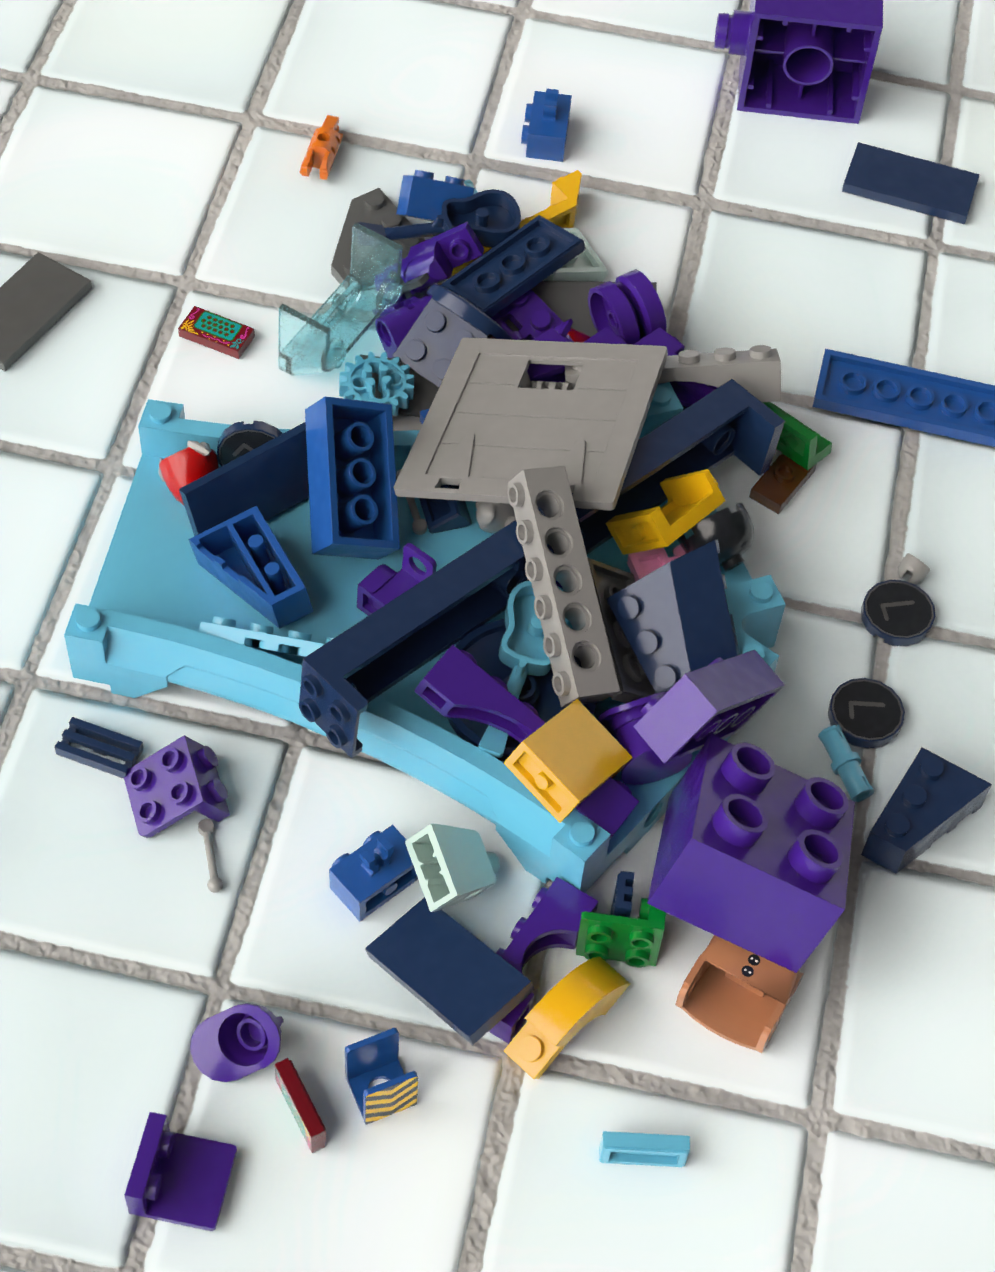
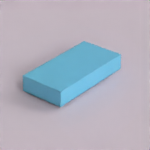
M603 1131L599 1146V1162L683 1167L690 1152V1136Z

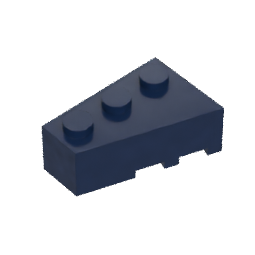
M921 747L871 829L861 855L897 874L929 849L938 838L956 828L961 820L970 813L973 814L979 810L992 784Z

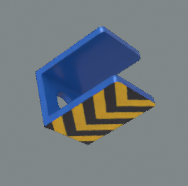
M397 1028L389 1029L344 1048L345 1078L365 1125L417 1105L418 1075L416 1071L404 1074L398 1060L399 1032ZM374 1080H388L384 1083L369 1088L370 1084Z

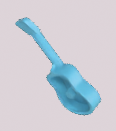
M530 581L519 583L509 595L504 616L506 632L501 640L498 654L500 661L513 669L507 687L508 691L517 699H519L527 674L544 676L551 669L550 659L545 654L543 648L544 634L540 619L535 614V597ZM565 618L566 624L572 629L570 621ZM488 725L478 748L492 756L501 758L508 734Z

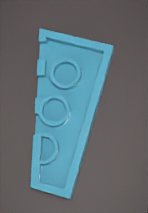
M213 616L212 623L201 622L199 632L245 646L303 657L308 656L325 645L311 642L312 634L289 630L288 637L273 635L274 627L251 623L250 630L235 628L236 620ZM327 637L326 643H328L334 638Z

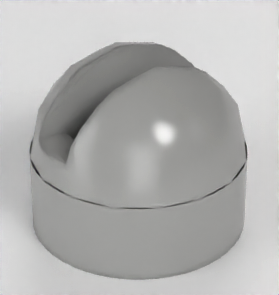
M909 553L905 555L898 566L900 579L908 573L911 576L908 582L914 585L924 580L931 571L927 565Z

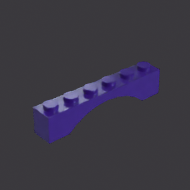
M453 644L414 690L415 693L444 717L465 718L488 724L507 733L520 743L546 723L539 717L537 710L532 705L519 701L508 691V687L501 679L487 674L477 665V661L470 653L465 650H459ZM610 778L575 809L610 833L611 838L639 801L632 796V792L627 785L619 780Z

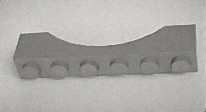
M766 345L753 346L750 350L736 351L733 348H719L714 353L701 354L696 350H685L679 352L678 355L667 356L658 384L682 381L697 382L719 388L733 379L761 402L781 401V360L777 348L771 349L770 346ZM564 365L565 382L576 383L583 366Z

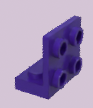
M149 1112L124 1194L129 1214L214 1231L217 1227L234 1166L237 1147L233 1144L170 1132L167 1115Z

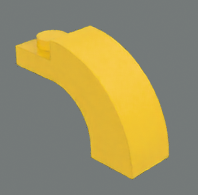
M595 957L587 960L562 978L533 1007L525 1017L527 1022L504 1049V1052L533 1079H539L569 1041L590 1021L598 1016L606 1015L631 983L603 958Z

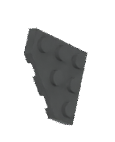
M380 188L351 200L331 263V274L348 294H352L375 283L379 272L385 270L390 264L406 258L410 247L425 241L424 237L386 241V244L360 242L357 230L358 222L383 225L384 228L412 225L405 216L396 214L397 207Z

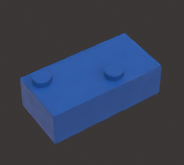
M325 396L305 409L312 554L379 560L400 549L398 504L394 491L396 469L392 404Z

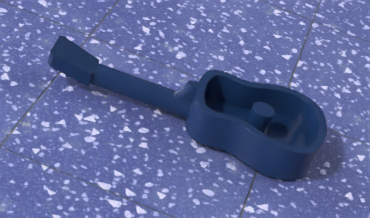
M490 189L478 192L467 198L445 200L442 204L441 214L437 216L433 223L384 228L383 225L358 222L357 230L360 242L386 244V241L437 236L468 222L482 246L493 248L520 229L521 212L512 195L502 190Z

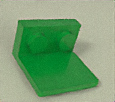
M641 898L639 916L637 918L584 911L581 913L575 954L584 956L588 960L601 957L605 961H621L637 968L648 965L656 966L664 933L666 912L647 904L648 898Z

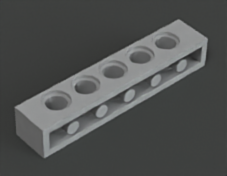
M565 466L523 469L507 482V497L516 517V535L523 547L526 559L525 573L532 584L534 592V610L537 618L540 619L544 634L543 648L545 654L550 659L554 692L559 697L561 707H567L576 699L582 704L604 701L620 692L566 468ZM538 507L543 510L545 516L540 513ZM547 544L552 547L554 553L548 549ZM556 581L561 584L563 591L558 588ZM565 618L570 621L572 629L566 624ZM574 656L580 660L582 668L577 665Z

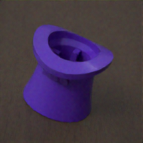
M667 691L611 708L601 713L598 721L633 757L621 769V780L625 784L643 785L665 779L683 770L692 761L693 755L689 753L664 764L633 727L644 716L641 713V709L656 696L662 698Z

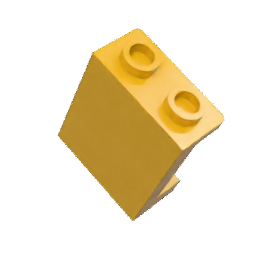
M706 469L666 478L660 482V486L668 499L664 506L616 515L605 524L621 553L625 555L668 547L723 504L726 500L711 472Z
M576 699L523 740L506 759L504 764L555 819L561 823L582 801L607 780L614 778L633 757L587 708Z

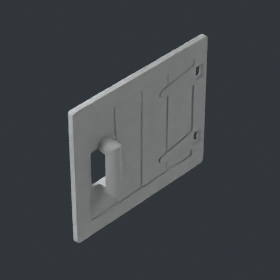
M487 338L461 339L394 485L395 495L398 497L509 504L507 482L523 469L565 466L571 493H573L572 497L575 508L614 510L668 356L667 347ZM530 364L583 366L576 383L530 381L527 373ZM441 485L460 486L459 489L440 488Z

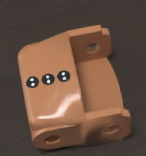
M714 935L684 980L675 1006L681 1008L692 1019L716 1035L762 1054L776 1031L780 1019L794 996L804 973L799 970L795 973Z

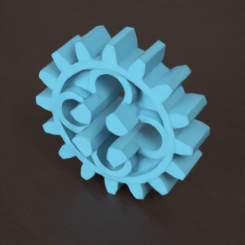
M373 352L368 353V359H363L357 355L355 356V364L346 362L345 371L339 374V396L344 397V399L392 404V415L396 417L398 416L399 407L407 409L409 400H412L414 397V375L409 374L410 366L408 364L400 366L399 357L388 360L387 353L385 352L381 354L380 358H375ZM372 373L378 374V390L381 392V399L375 397V380L372 378Z

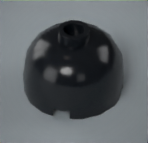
M737 503L736 512L731 513L729 507L724 508L693 526L691 529L694 534L688 539L683 534L677 540L687 554L718 539L720 567L722 566L724 571L727 572L745 561L742 555L752 545L754 526L743 503Z

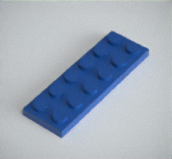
M825 348L812 407L995 447V385Z

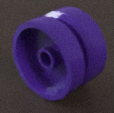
M635 269L616 277L615 283L607 281L589 290L588 307L597 333L607 327L616 336L623 338L627 344L633 345L659 327L667 332L666 317L658 293L650 280L639 270Z

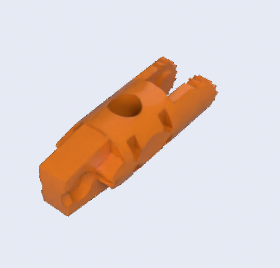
M327 115L322 127L315 130L299 171L302 176L308 177L312 167L320 169V179L327 180L343 138V133H339V117Z

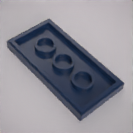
M858 142L842 192L965 224L980 174Z
M539 215L440 286L456 293L492 318L585 251L584 240Z
M305 422L179 489L194 536L254 506L258 507L265 521L309 498Z
M425 897L365 948L370 959L471 1045L480 1040L535 990L531 980L443 910L430 912Z

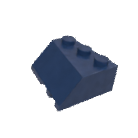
M718 539L668 562L606 599L656 693L668 692L685 673L706 667L719 657L726 660L740 655L733 616L729 613L725 589H727L725 574L721 573L718 554L720 553Z

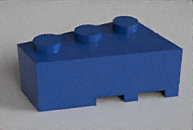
M257 506L188 539L200 566L279 629L314 612L305 585Z

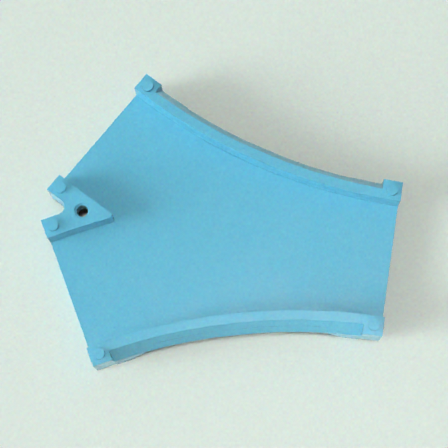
M670 382L657 385L639 439L683 411V407ZM148 399L138 425L142 455L90 604L87 606L75 603L64 634L73 678L110 685L111 693L130 698H137L168 687L170 682L258 709L326 736V733L315 722H309L299 709L302 662L305 657L249 647L199 632L200 623H212L213 616L236 620L235 628L250 630L251 623L274 627L273 635L288 637L289 630L312 634L311 642L325 644L327 637H337L368 616L357 608L358 584L382 564H386L398 573L402 569L403 547L407 543L413 544L432 557L437 563L436 571H438L494 533H488L480 529L476 519V502L465 501L472 521L471 525L433 534L429 532L427 526V531L422 535H418L413 532L412 524L414 520L406 497L397 496L399 550L379 560L312 554L310 504L309 498L266 521L305 585L314 611L279 629L198 564L188 540L194 537V533L185 506L174 498L166 483L162 481L158 474L160 458L164 459L187 448L188 441L206 442L209 444L210 449L217 453L219 438L223 431L231 425L185 419L184 404ZM279 429V430H280L282 433H285V432H287V431H289V430H291V429ZM420 430L393 431L396 472L403 468ZM414 498L420 518L425 520L419 498ZM668 500L659 505L660 508L664 506L668 502ZM715 509V510L712 511L709 515H707L705 518H707V517H709L710 515L716 513L717 510ZM692 529L684 533L686 539L694 534ZM613 537L587 554V558L631 573L627 564L629 554L623 555ZM675 540L668 547H664L668 557L674 556L673 549L680 545L678 540ZM413 557L415 565L420 570L426 572V568L423 565V563L419 559ZM744 562L727 572L721 566V573L725 574L727 585L725 594L729 613L733 616L740 654L756 650L775 672L779 655L769 648L775 645L786 605L771 575L752 579ZM505 610L487 623L504 619ZM446 651L368 703L367 710L360 714L357 739L363 744L362 753L381 760L424 782L494 823L496 831L524 869L546 884L550 879L554 882L558 877L584 893L623 852L627 854L664 815L670 795L701 750L692 752L693 756L690 764L670 777L643 785L625 784L639 803L610 838V833L579 813L576 809L559 823L504 764L505 761H500L461 739L451 727L447 717L440 714L414 692L422 679ZM611 697L597 702L594 717L599 718L600 714L604 711L626 703L612 700ZM621 770L614 778H612L613 780H619L623 782L621 780Z

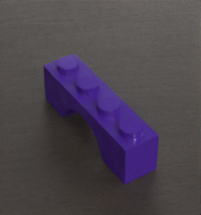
M557 877L549 889L542 887L532 904L534 910L528 919L521 917L516 923L510 936L513 940L506 950L499 948L496 953L522 973L528 960L541 951L551 948L575 950L581 913L584 911L597 913L599 901ZM534 994L528 995L488 1032L509 1044L525 1023L527 1014L532 1010Z

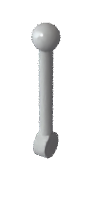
M402 469L396 472V480ZM406 497L414 520L412 524L413 532L422 535L427 531V522L420 518L414 498Z
M202 819L198 823V831L204 837L210 875L207 887L209 891L217 893L223 888V882L218 878L211 836L214 832V823L210 819Z

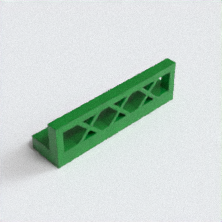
M762 402L785 421L776 447L779 452L807 471L831 453L832 442L772 402Z

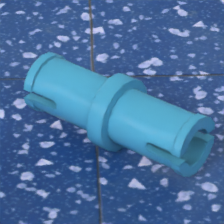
M832 725L825 728L819 733L818 737L832 760L830 766L835 775L840 776L852 801L860 802L869 798L874 793V789L860 766L862 760L859 754L852 751L840 725Z

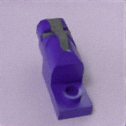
M468 222L463 223L410 247L406 258L390 264L385 270L377 274V286L387 297L386 301L389 304H395L426 290L433 284L449 279L453 268L482 256L484 248Z

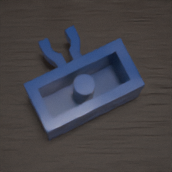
M546 88V92L534 91L533 104H526L524 122L529 123V125L523 124L521 144H527L526 158L563 162L572 95L559 94V90Z
M415 170L414 175H403L396 214L434 222L437 216L441 214L442 204L445 200L470 197L474 194V188L464 186L465 180L461 178L445 176L444 182L434 180V173Z
M393 824L382 832L376 831L372 833L360 848L351 854L345 853L338 857L329 869L330 889L359 922L418 880L405 844L406 838Z

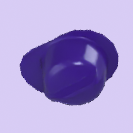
M249 1003L236 1005L215 1014L199 1024L192 1035L190 1050L193 1062L201 1073L212 1080L220 1082L238 1080L266 1068L276 1060L280 1052L282 1032L280 1026L284 1020L282 1016L276 1017L266 1007Z

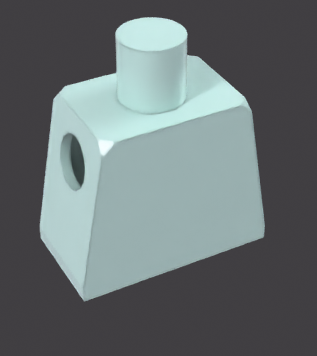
M430 824L405 841L430 912H436L467 901L496 882L495 874L500 867L499 858L494 852H486L481 836L476 830Z

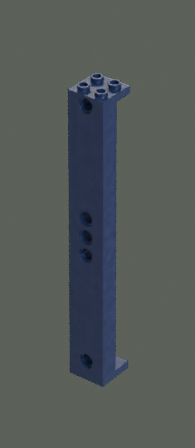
M731 379L640 438L615 509L575 508L586 554L613 537L605 523L614 516L655 508L667 501L668 499L660 486V482L666 478L706 469L711 471L733 455L757 475L761 476L770 468L785 421L735 380ZM538 507L540 513L545 516L543 510ZM516 520L303 658L299 709L309 722H315L326 733L328 740L334 747L341 748L351 758L359 754L363 747V744L357 739L360 714L367 710L368 703L449 649L452 644H456L467 634L502 613L506 609L509 595L514 587L519 583L529 581L525 573L526 559L523 547L516 535ZM547 544L548 549L554 553L552 547Z

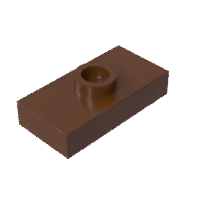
M781 453L772 463L769 470L751 488L749 498L780 514L815 472L817 464L807 471Z

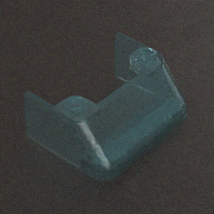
M356 222L352 226L350 274L315 314L309 318L285 304L279 307V369L291 376L327 373L334 368H340L349 350L390 303H396L402 292L400 277L403 246Z

